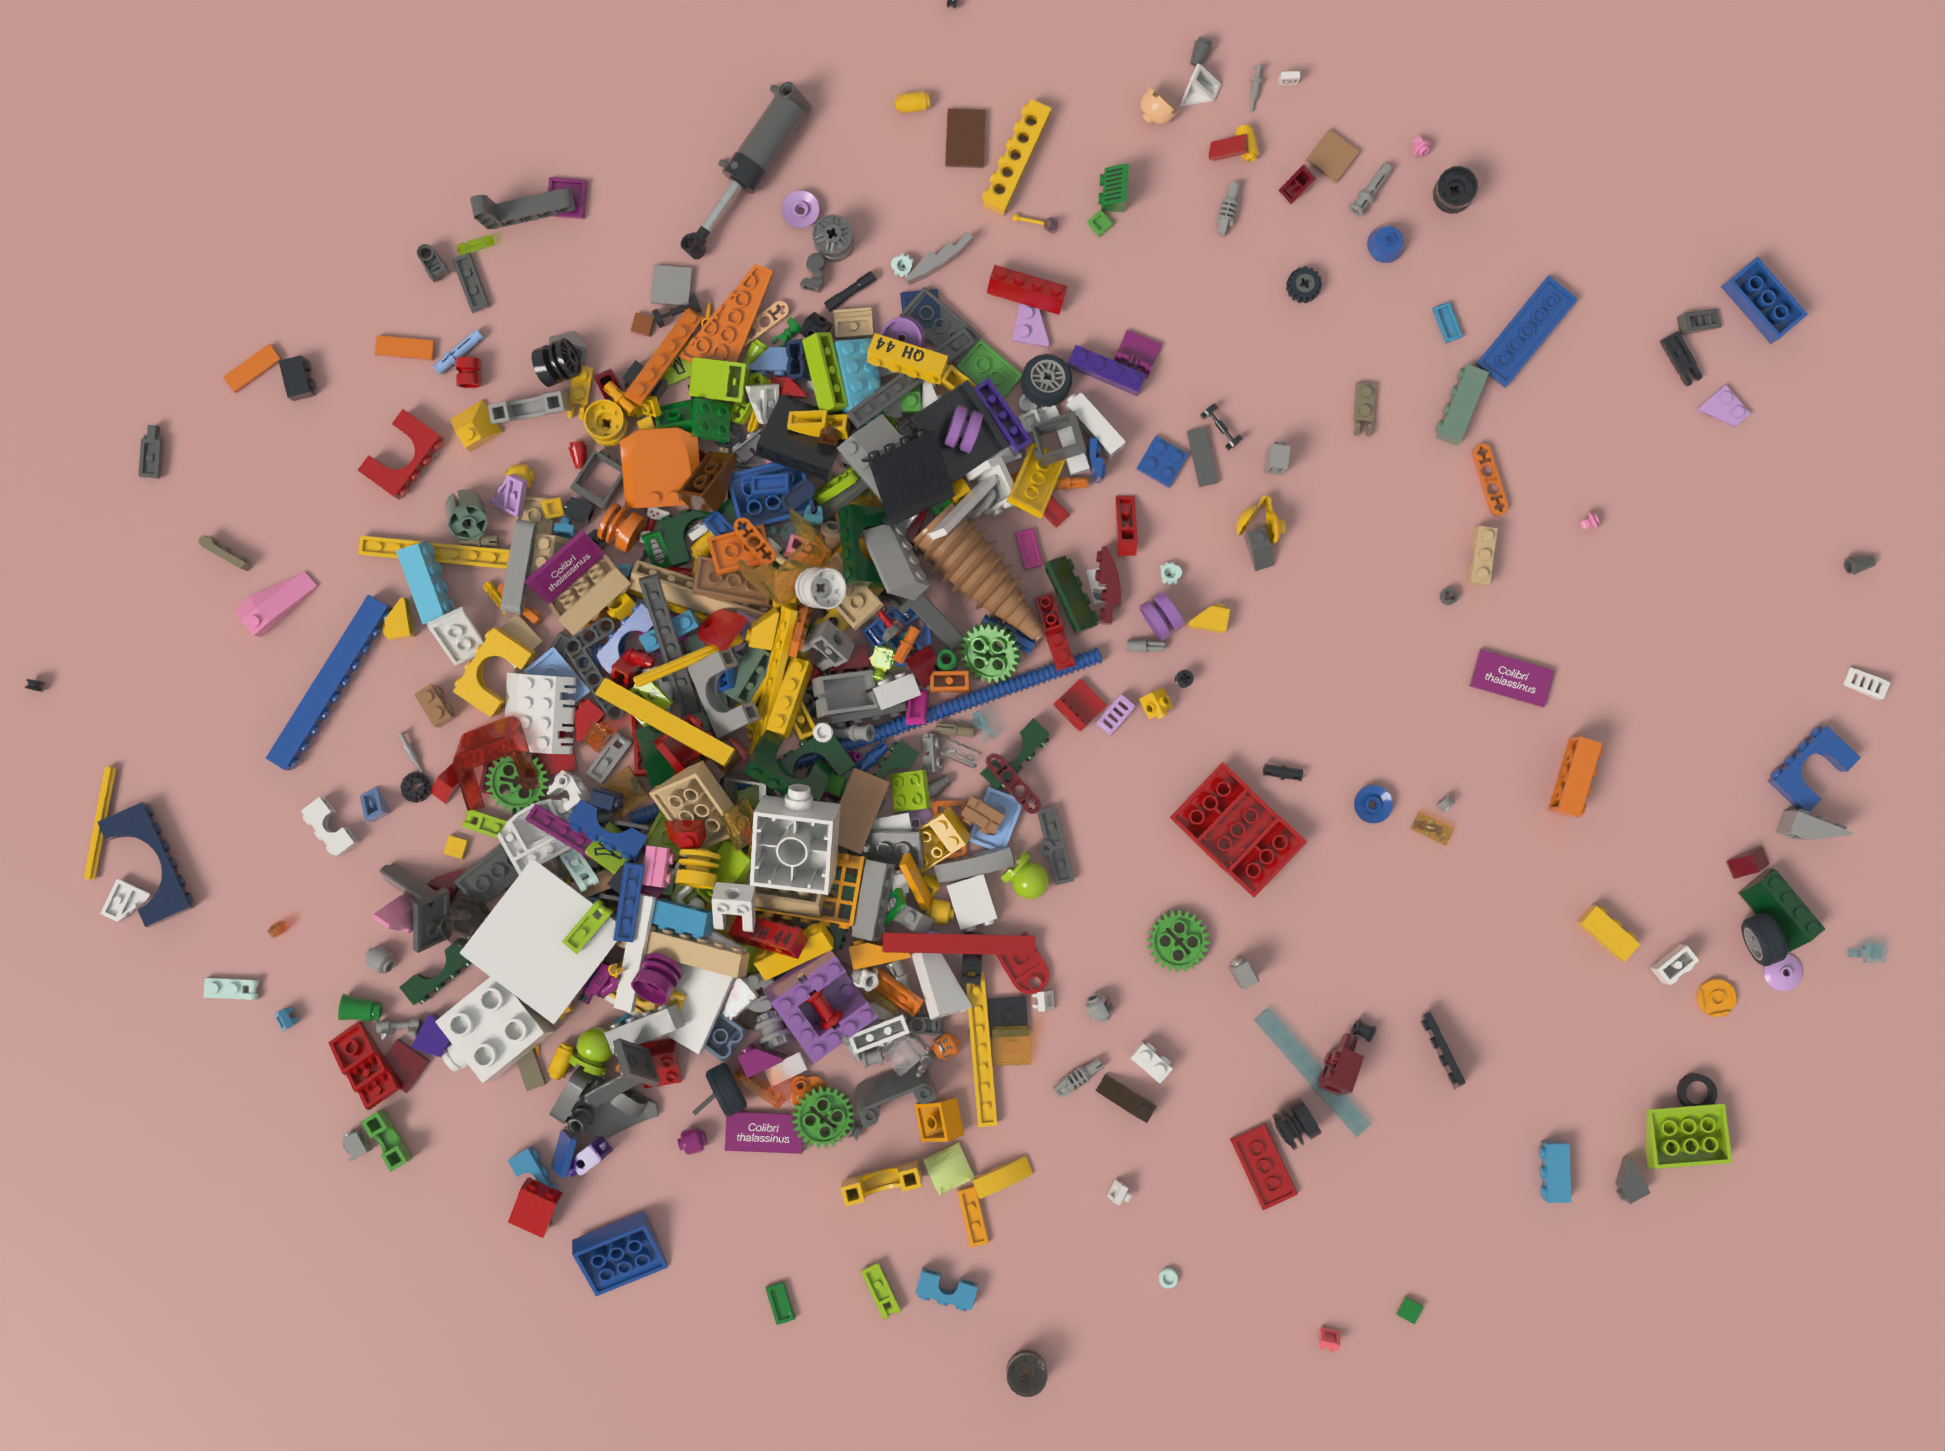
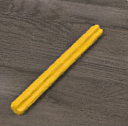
M740 633L736 636V638L731 643L729 648H733L743 643V639ZM711 646L703 647L633 678L636 687H641L693 665L720 649Z
M105 766L84 872V878L88 880H95L104 838L97 822L108 817L117 770L111 766Z

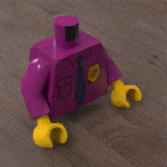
M602 962L583 986V991L578 1000L589 1005L593 995L604 998L617 990L620 974L624 972V968H617L618 963L608 966Z

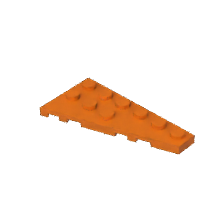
M755 264L736 289L729 294L725 302L719 306L702 326L698 334L691 339L687 347L681 351L678 357L691 363L693 357L738 363L774 271Z

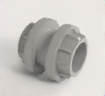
M776 1010L766 1012L757 1017L755 1030L756 1032L762 1031L764 1037L759 1041L761 1045H765L766 1050H775L791 1042L790 1035H792V1032L789 1028H785V1022Z

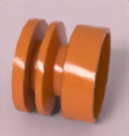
M614 503L600 523L597 538L601 540L606 539L608 544L616 539L615 547L625 553H629L638 541L637 535L644 529L646 518L635 512H632L627 517L628 509L625 507L621 509L620 504Z

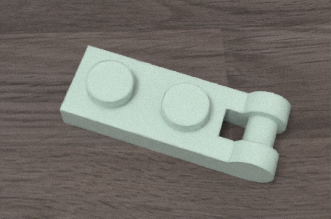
M571 849L559 855L562 863L581 892L587 890L588 886L599 883L597 876L582 854Z
M205 978L203 998L258 1000L257 986H259V980ZM245 986H249V993H245Z

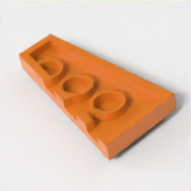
M801 604L789 652L791 657L796 658L798 650L802 651L813 607Z

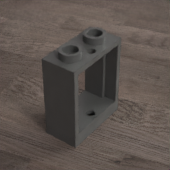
M1075 411L1031 425L1032 432L1029 435L1033 440L1032 444L1036 443L1037 449H1034L1037 461L1041 460L1043 466L1087 452ZM1071 426L1076 444L1045 454L1040 436Z
M593 450L570 486V489L606 511L623 484L622 462L610 460L611 456L603 450L600 452ZM599 459L620 472L604 500L582 487Z
M732 772L725 776L722 782L724 792L740 815L745 818L753 819L756 807L737 805V782L758 785L759 802L763 795L775 796L774 789L748 774Z

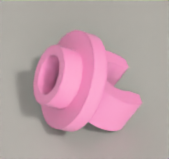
M1419 135L1412 140L1414 143L1412 147L1415 150L1414 155L1416 157H1424L1429 153L1431 143L1428 140L1423 141Z
M1590 511L1587 512L1590 518L1580 522L1581 526L1585 529L1594 525L1595 529H1598L1597 525L1600 524L1596 513L1591 514Z

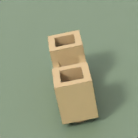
M1486 526L1473 528L1471 541L1473 558L1468 566L1466 585L1484 588L1490 585L1498 528Z

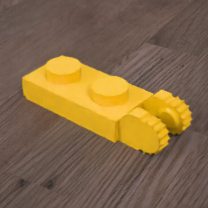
M581 366L580 375L572 378L569 395L571 411L567 412L568 418H573L575 405H581L579 420H584L587 406L589 407L594 368Z

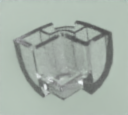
M910 1032L894 1039L881 1050V1053L901 1077L920 1061V1058L925 1053H928L931 1047L920 1035Z

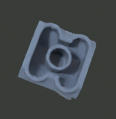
M721 1010L704 1049L720 1061L726 1062L748 1033V1030L732 1014Z

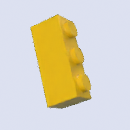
M1591 905L1576 923L1619 961L1626 962L1641 945L1636 941L1637 937L1632 932H1626L1622 929V923L1615 918L1611 919L1607 915L1608 911L1600 905Z

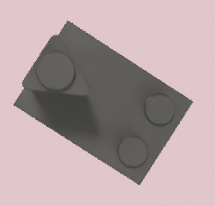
M930 586L915 600L889 594L886 590L881 594L886 601L903 615L911 608L950 650L961 646L960 643L964 636L924 595L931 588Z
M396 863L384 865L380 869V873L386 882L413 900V950L419 953L449 939L450 891L445 887L437 891L433 890Z
M621 1038L614 1040V1054L619 1060L621 1073L584 1094L585 1102L588 1105L593 1104L597 1107L640 1083L654 1087L660 1084L650 1049Z

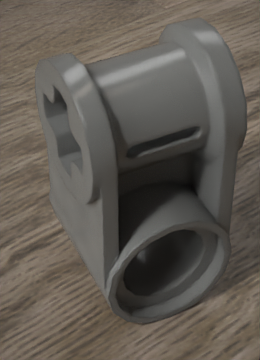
M422 244L418 247L417 256L434 283L441 276L450 274L444 261L430 245ZM426 251H431L429 258H424Z
M916 1015L909 1019V1029L914 1034L942 1036L945 1033L943 1032L945 1016L930 1020L929 1015ZM914 1020L922 1021L923 1025L920 1029L916 1030L912 1027Z

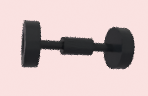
M695 293L689 295L691 303L684 306L681 304L669 309L670 312L660 315L658 309L652 310L659 328L665 326L663 318L670 315L672 317L685 312L684 309L694 306L696 313L702 311Z
M1214 403L1203 411L1200 416L1203 420L1208 416L1212 417L1216 422V427L1230 440L1225 446L1229 451L1241 442L1243 437L1239 434L1233 439L1228 432L1229 429L1221 419L1218 420L1213 414L1218 409V406Z

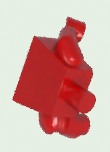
M635 648L628 649L611 666V681L630 690L635 685L633 678L642 674L644 668L652 669L656 659L642 649L637 651Z

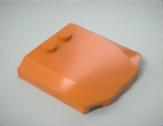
M679 427L638 429L627 437L620 439L625 507L651 508L686 505L677 492L700 464L698 438L692 437V433Z

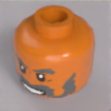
M945 1032L942 1036L933 1039L931 1048L938 1060L941 1058L947 1061L959 1053L958 1046L961 1043L956 1035L952 1036L949 1032Z

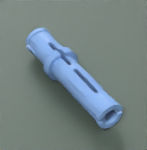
M475 329L450 352L444 353L445 356L434 364L433 368L442 375L453 364L456 365V358L465 355L478 342L484 339L483 336Z

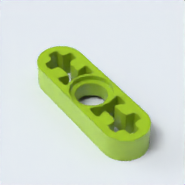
M753 373L748 379V386L758 385L756 384L757 380L760 381L759 385L768 384L767 378L760 373ZM735 402L731 408L730 420L739 425L745 424L753 411L751 402L747 404Z
M849 468L819 487L812 499L818 505H822L853 485L859 476L852 468Z

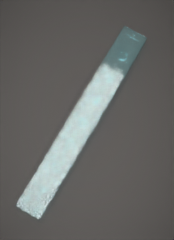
M1269 1008L1265 1009L1254 1019L1257 1025L1356 1137L1371 1125L1346 1095L1338 1096L1318 1087V1076L1323 1069Z

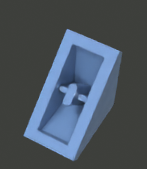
M377 787L360 795L366 822H375L391 813Z

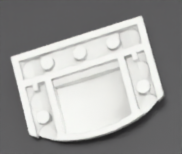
M562 798L563 800L547 799L536 803L568 822V817L572 813L567 812L563 807V804L568 801L567 798ZM535 803L522 809L510 818L502 832H499L497 835L519 875L532 858L544 865L572 849L525 821Z

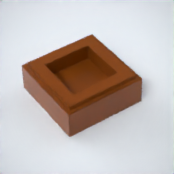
M635 313L631 332L650 337L655 318Z

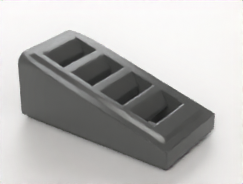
M1717 309L1689 312L1677 317L1681 335L1721 328ZM1708 315H1710V318H1711V322H1712L1711 325H1710V322H1709Z

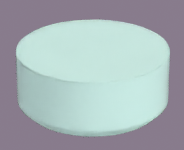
M1164 1268L1160 1271L1158 1276L1160 1284L1168 1289L1175 1287L1178 1283L1176 1271L1172 1268Z

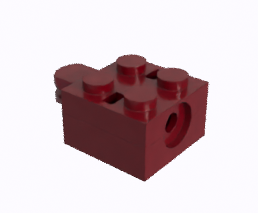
M1345 1033L1342 1036L1339 1048L1326 1054L1324 1070L1318 1076L1319 1088L1338 1096L1353 1092L1364 1059L1363 1055L1354 1052L1358 1041L1357 1037H1351V1034Z

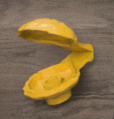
M1262 496L1258 505L1249 506L1240 514L1236 524L1238 536L1244 533L1263 504L1266 512V532L1269 541L1274 545L1278 542L1281 534H1285L1284 519H1279L1277 513L1273 511L1271 497Z

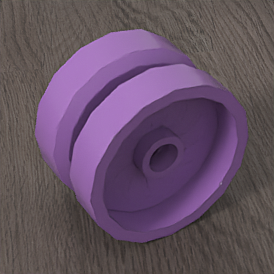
M911 316L894 318L884 325L881 331V335L902 341L900 337L904 335L905 340L902 342L921 348L925 344L926 333L924 327L917 319Z
M958 404L944 445L955 447L959 438H962L959 446L960 450L970 453L974 442L978 438L984 413L974 410L971 412L969 419L966 420L968 408Z
M1161 591L1153 597L1154 605L1146 601L1139 606V609L1152 631L1163 641L1171 635L1169 627L1174 631H1178L1185 624L1175 605Z

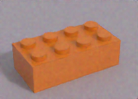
M1581 736L1569 738L1547 811L1567 817H1581L1585 813L1587 806L1585 804L1586 797L1590 795L1592 790L1591 780L1596 776L1598 769L1596 763L1603 753L1601 742Z

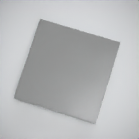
M654 265L651 304L672 306L689 304L693 269Z

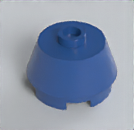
M1383 225L1375 228L1370 233L1367 247L1369 253L1376 261L1390 263L1397 260L1403 254L1405 240L1397 228Z

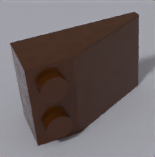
M714 451L707 453L677 492L689 509L713 513L719 509L727 494L737 458L735 454Z

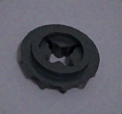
M730 422V429L732 435L738 438L732 439L730 445L729 442L715 441L719 448H728L729 453L732 452L731 449L740 442L742 444L745 440L744 430L739 424Z
M413 772L408 773L402 779L400 788L401 794L407 801L418 803L428 798L432 786L425 774ZM413 782L415 784H422L418 788V793L414 790L409 791L413 787Z

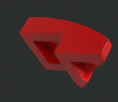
M771 377V384H779V397L783 394L792 398H809V395L799 386L797 381L789 379V377Z

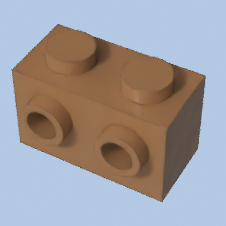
M429 684L414 694L434 727L440 728L456 718L453 713V707L449 702H446L443 697L444 693L439 686Z

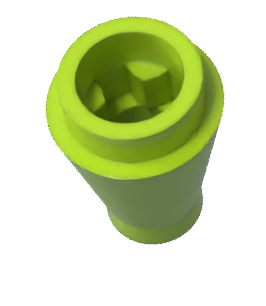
M756 338L754 342H751L743 362L751 365L769 347Z

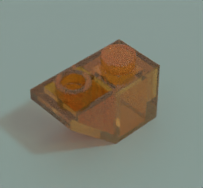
M594 721L582 740L594 751L600 753L614 735L612 733L613 729L605 722L599 723Z

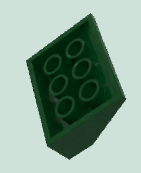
M706 711L692 714L693 717L698 716L703 722V730L705 732L709 730L717 739ZM652 726L636 729L634 733L649 786L651 788L661 785L673 777L672 774L675 771L653 743L664 733Z

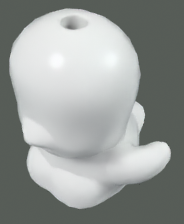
M876 967L873 968L872 972L866 968L856 969L851 972L850 979L855 986L864 988L869 992L878 986V970Z

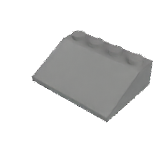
M883 414L851 435L837 447L839 454L881 502L882 500L869 462H862L861 459L867 457V453L871 451L883 450V446L886 444L900 442L899 439L902 438Z

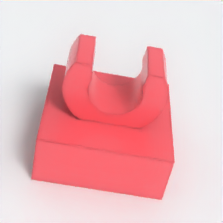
M1321 1327L1319 1330L1320 1350H1323V1347L1329 1348L1330 1352L1339 1350L1341 1345L1340 1331Z

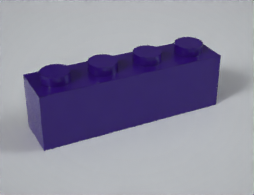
M1075 345L1068 361L1069 368L1135 396L1138 395L1146 376L1142 372L1078 345Z
M988 378L974 387L975 392L1008 441V447L1014 456L1031 446L1033 440L991 380Z

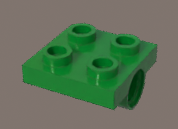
M694 398L692 437L723 443L729 442L731 404Z

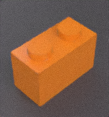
M932 671L930 676V693H969V672Z

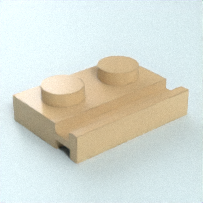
M871 307L833 310L836 339L874 336Z

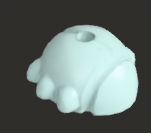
M901 253L899 257L896 256L892 259L891 267L894 269L895 275L899 274L900 277L904 275L907 277L914 261L909 259V255L904 256Z
M1166 562L1164 566H1160L1162 582H1167L1169 585L1172 583L1176 584L1182 575V569L1178 565L1176 566L1174 562L1170 564Z

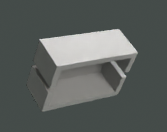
M873 670L821 676L811 680L814 697H818V700L815 701L818 718L879 708L874 691L866 694V690L876 687Z

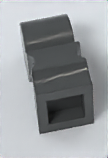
M813 253L808 257L806 267L814 275V278L805 277L801 281L800 287L801 289L820 293L821 288L824 287L822 271L825 268V261L821 254Z

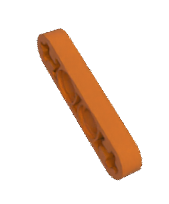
M1484 443L1479 444L1472 450L1475 467L1490 513L1494 516H1501L1508 510L1506 496L1490 447ZM1480 448L1482 451H1486V454L1483 455L1484 461L1487 459L1489 460V462H1485L1481 465L1480 462L1483 461L1482 455L1477 454ZM1484 466L1491 467L1492 474L1490 476L1483 474L1482 469ZM1490 484L1497 486L1498 491L1496 494H1491L1488 491ZM1498 495H1500V498L1497 499V502L1499 505L1503 506V508L1500 509V512L1498 509H1494V506L1497 505L1496 499L1493 501L1491 500V498H1495Z

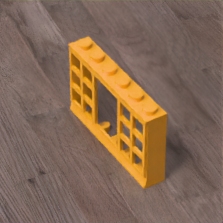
M749 843L748 856L751 858L752 843ZM837 853V866H842L840 881L834 880L833 884L839 885L837 899L824 897V901L836 903L834 917L820 915V918L761 908H755V910L763 911L762 915L774 917L775 913L781 914L782 919L792 920L793 917H799L800 922L812 923V920H818L819 922L823 921L825 926H831V923H836L838 928L850 929V926H854L860 885L863 879V866L867 858ZM847 867L858 869L856 883L844 882ZM843 886L855 887L853 902L841 900ZM840 904L852 905L850 920L838 918Z

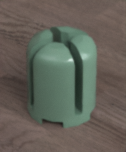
M466 489L458 490L459 500L452 493L445 502L448 527L455 538L459 537L469 541L476 540L484 535V530L488 523L483 501L476 492Z

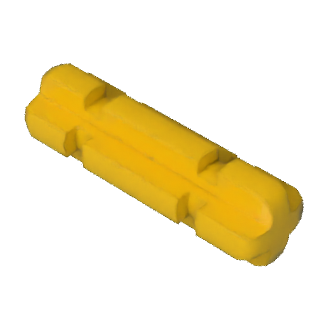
M488 581L482 587L486 593H489V597L497 607H500L501 611L502 596L495 589V585Z

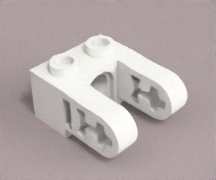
M715 883L712 895L714 929L724 930L726 914L742 915L744 932H754L756 921L755 886Z

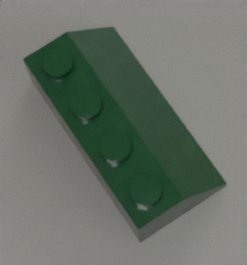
M1062 556L1045 562L1044 569L1075 635L1077 636L1096 627L1099 618L1095 610L1091 611L1088 605L1091 601L1087 593L1083 594L1080 588L1083 584L1079 576L1075 577L1072 571L1075 567L1071 559Z
M1776 869L1764 870L1738 892L1756 915L1766 913L1777 922L1785 937L1788 952L1811 942L1825 930L1824 926Z

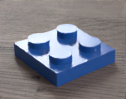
M1155 435L1136 470L1169 488L1188 454Z

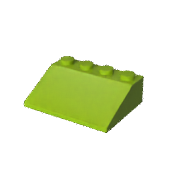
M1725 1104L1648 1109L1646 1111L1645 1141L1648 1168L1662 1169L1733 1163Z

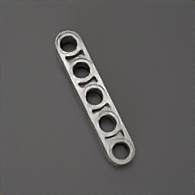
M520 519L515 521L501 600V612L522 615L528 587L525 580L530 576L535 535L537 534V522Z

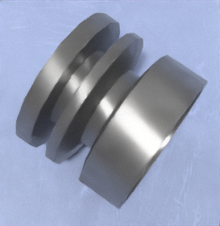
M835 214L825 215L818 219L812 231L817 253L821 254L824 260L829 262H840L846 259L851 254L854 246L852 229L848 221ZM833 233H836V237L833 236L832 239H830L829 235H833Z

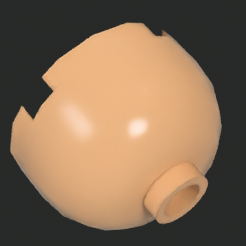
M1151 86L1142 97L1140 103L1141 109L1144 112L1142 117L1150 124L1152 122L1156 124L1168 123L1178 113Z

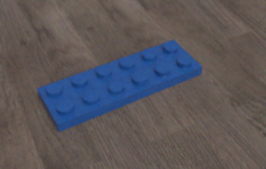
M1548 275L1475 365L1489 372L1488 375L1506 388L1578 299Z

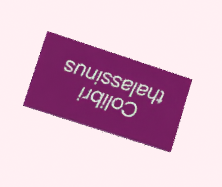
M581 530L525 580V583L546 603L550 604L606 553Z
M1481 649L1478 653L1469 687L1539 707H1545L1555 670Z
M740 1111L732 1116H726L725 1151L802 1154L803 1136L798 1138V1131L793 1129V1126L796 1124L792 1123L791 1119L796 1116L792 1115V1113Z

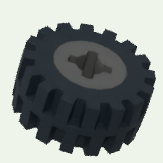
M1307 266L1294 270L1286 283V291H1288L1289 297L1291 296L1293 301L1297 300V303H1308L1314 300L1322 286L1321 276H1318V272L1313 271L1311 267L1310 269L1307 268Z

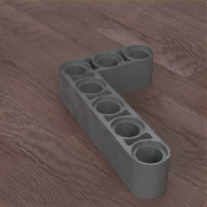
M570 188L554 190L498 204L487 195H475L470 198L474 219L486 229H498L571 212L576 209L573 192Z
M604 617L569 638L564 644V649L607 717L611 720H618L624 716L625 711L620 709V715L618 717L613 716L611 708L614 705L595 694L605 676L587 650L616 630V622L612 618ZM606 620L612 624V628L607 632L602 628V624ZM588 631L595 633V639L591 642L586 639ZM572 641H576L579 645L576 652L571 651L569 648ZM583 657L589 660L587 668L580 666V660ZM594 673L600 677L598 684H592L590 681V677Z

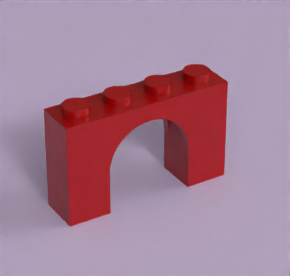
M404 409L401 410L392 422V425L412 440L415 449L412 461L402 469L393 470L368 455L357 470L398 500L407 495L411 483L418 480L421 474L420 471L423 467L429 465L432 460L431 456L435 451L437 452L441 449L442 441L444 440L443 437Z

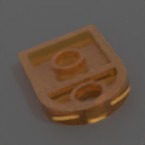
M738 1067L733 1073V1076L741 1084L778 1110L787 1098L756 1076L753 1075L747 1078L742 1068Z

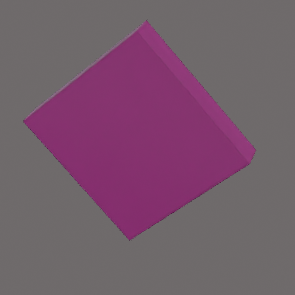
M549 177L548 192L564 188L572 189L576 207L574 211L551 217L585 219L588 181Z

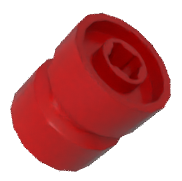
M476 357L456 358V370L459 371L456 374V386L461 388L481 387V375L478 374L481 370V359Z

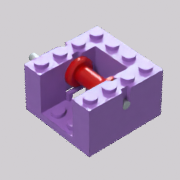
M831 950L794 967L763 989L770 1003L813 1063H816L842 1043L857 1063L862 1060L860 1053H854L849 1038L878 1018V1016L847 975L846 970Z

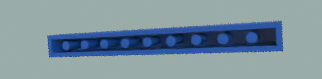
M367 595L266 756L267 760L288 771L297 767L300 762L299 757L302 752H306L309 748V741L312 736H316L319 732V725L322 720L327 719L331 712L329 709L332 704L339 700L341 690L351 681V674L360 667L361 658L370 651L371 642L380 635L382 631L381 626L393 609L392 607L374 596Z

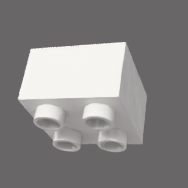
M803 784L790 785L785 797L763 795L753 816L750 886L828 895L836 877L841 804L813 801L810 787Z
M489 977L435 1021L452 1043L447 1048L448 1051L442 1056L445 1064L454 1072L470 1066L482 1083L499 1078L555 1032L551 1024L542 1015L492 977Z

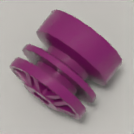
M650 953L642 963L641 970H638L631 982V987L636 994L648 1002L663 1005L668 1002L674 987L677 986L683 975V970L673 959L659 953Z

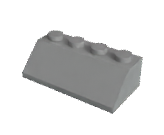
M883 524L861 532V536L887 593L915 600L929 587L926 575L919 565V560L912 550L913 547L908 541L903 527L900 525L891 526Z

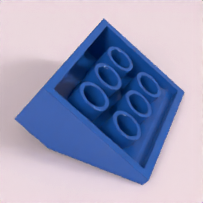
M774 462L732 473L729 490L737 519L746 518L753 526L763 524L765 528L801 518L807 505H811L810 511L812 514H815L816 509L812 498L797 510L787 511L781 505L783 494L751 495V476L789 473L790 487L792 488L800 481L807 480L806 474ZM739 524L740 530L746 528V524L744 526Z
M645 1211L572 1240V1255L595 1296L668 1268L652 1224Z

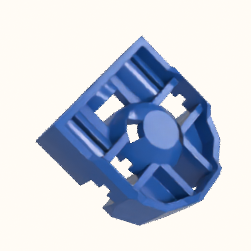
M895 607L886 612L891 620L896 617L903 626L908 627L907 631H902L891 641H884L882 639L886 629L880 617L862 631V634L876 652L886 643L892 647L893 651L884 659L896 667L908 666L905 660L902 664L897 663L893 660V656L898 649L897 647L901 644L900 640L903 641L911 624L919 618L911 608L907 612L912 618L907 613L903 615ZM923 621L922 623L925 626L919 630L921 633L912 646H916L918 650L931 645L932 642L930 628ZM871 630H873L876 633V635L880 638L882 642H880L877 639V637L873 634Z

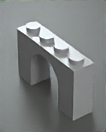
M731 647L726 651L719 650L687 667L717 739L728 736L761 719L754 701L732 709L726 706L720 698L718 692L720 677L723 673L738 666Z

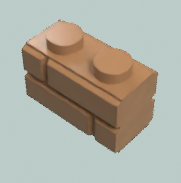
M974 795L971 796L961 813L964 822L971 826L973 823L980 826L979 831L987 836L990 833L994 835L1005 817V814Z

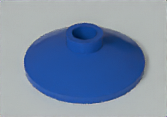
M1369 785L1362 788L1354 800L1356 814L1367 823H1380L1390 815L1393 807L1389 792L1378 785ZM1370 801L1375 802V806L1373 808L1369 807Z

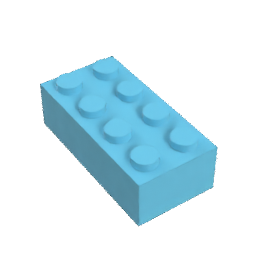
M871 338L842 340L834 343L849 407L842 410V414H846L882 387L878 367L867 362V351L871 344ZM885 409L883 412H881L879 415H877V416L874 417L873 419L877 418V417L880 416L881 414L884 415L885 413L888 412V410Z
M426 541L396 550L422 624H426L455 610L454 602L452 599H449L447 594V583L441 577V566L438 562L436 563L433 545Z

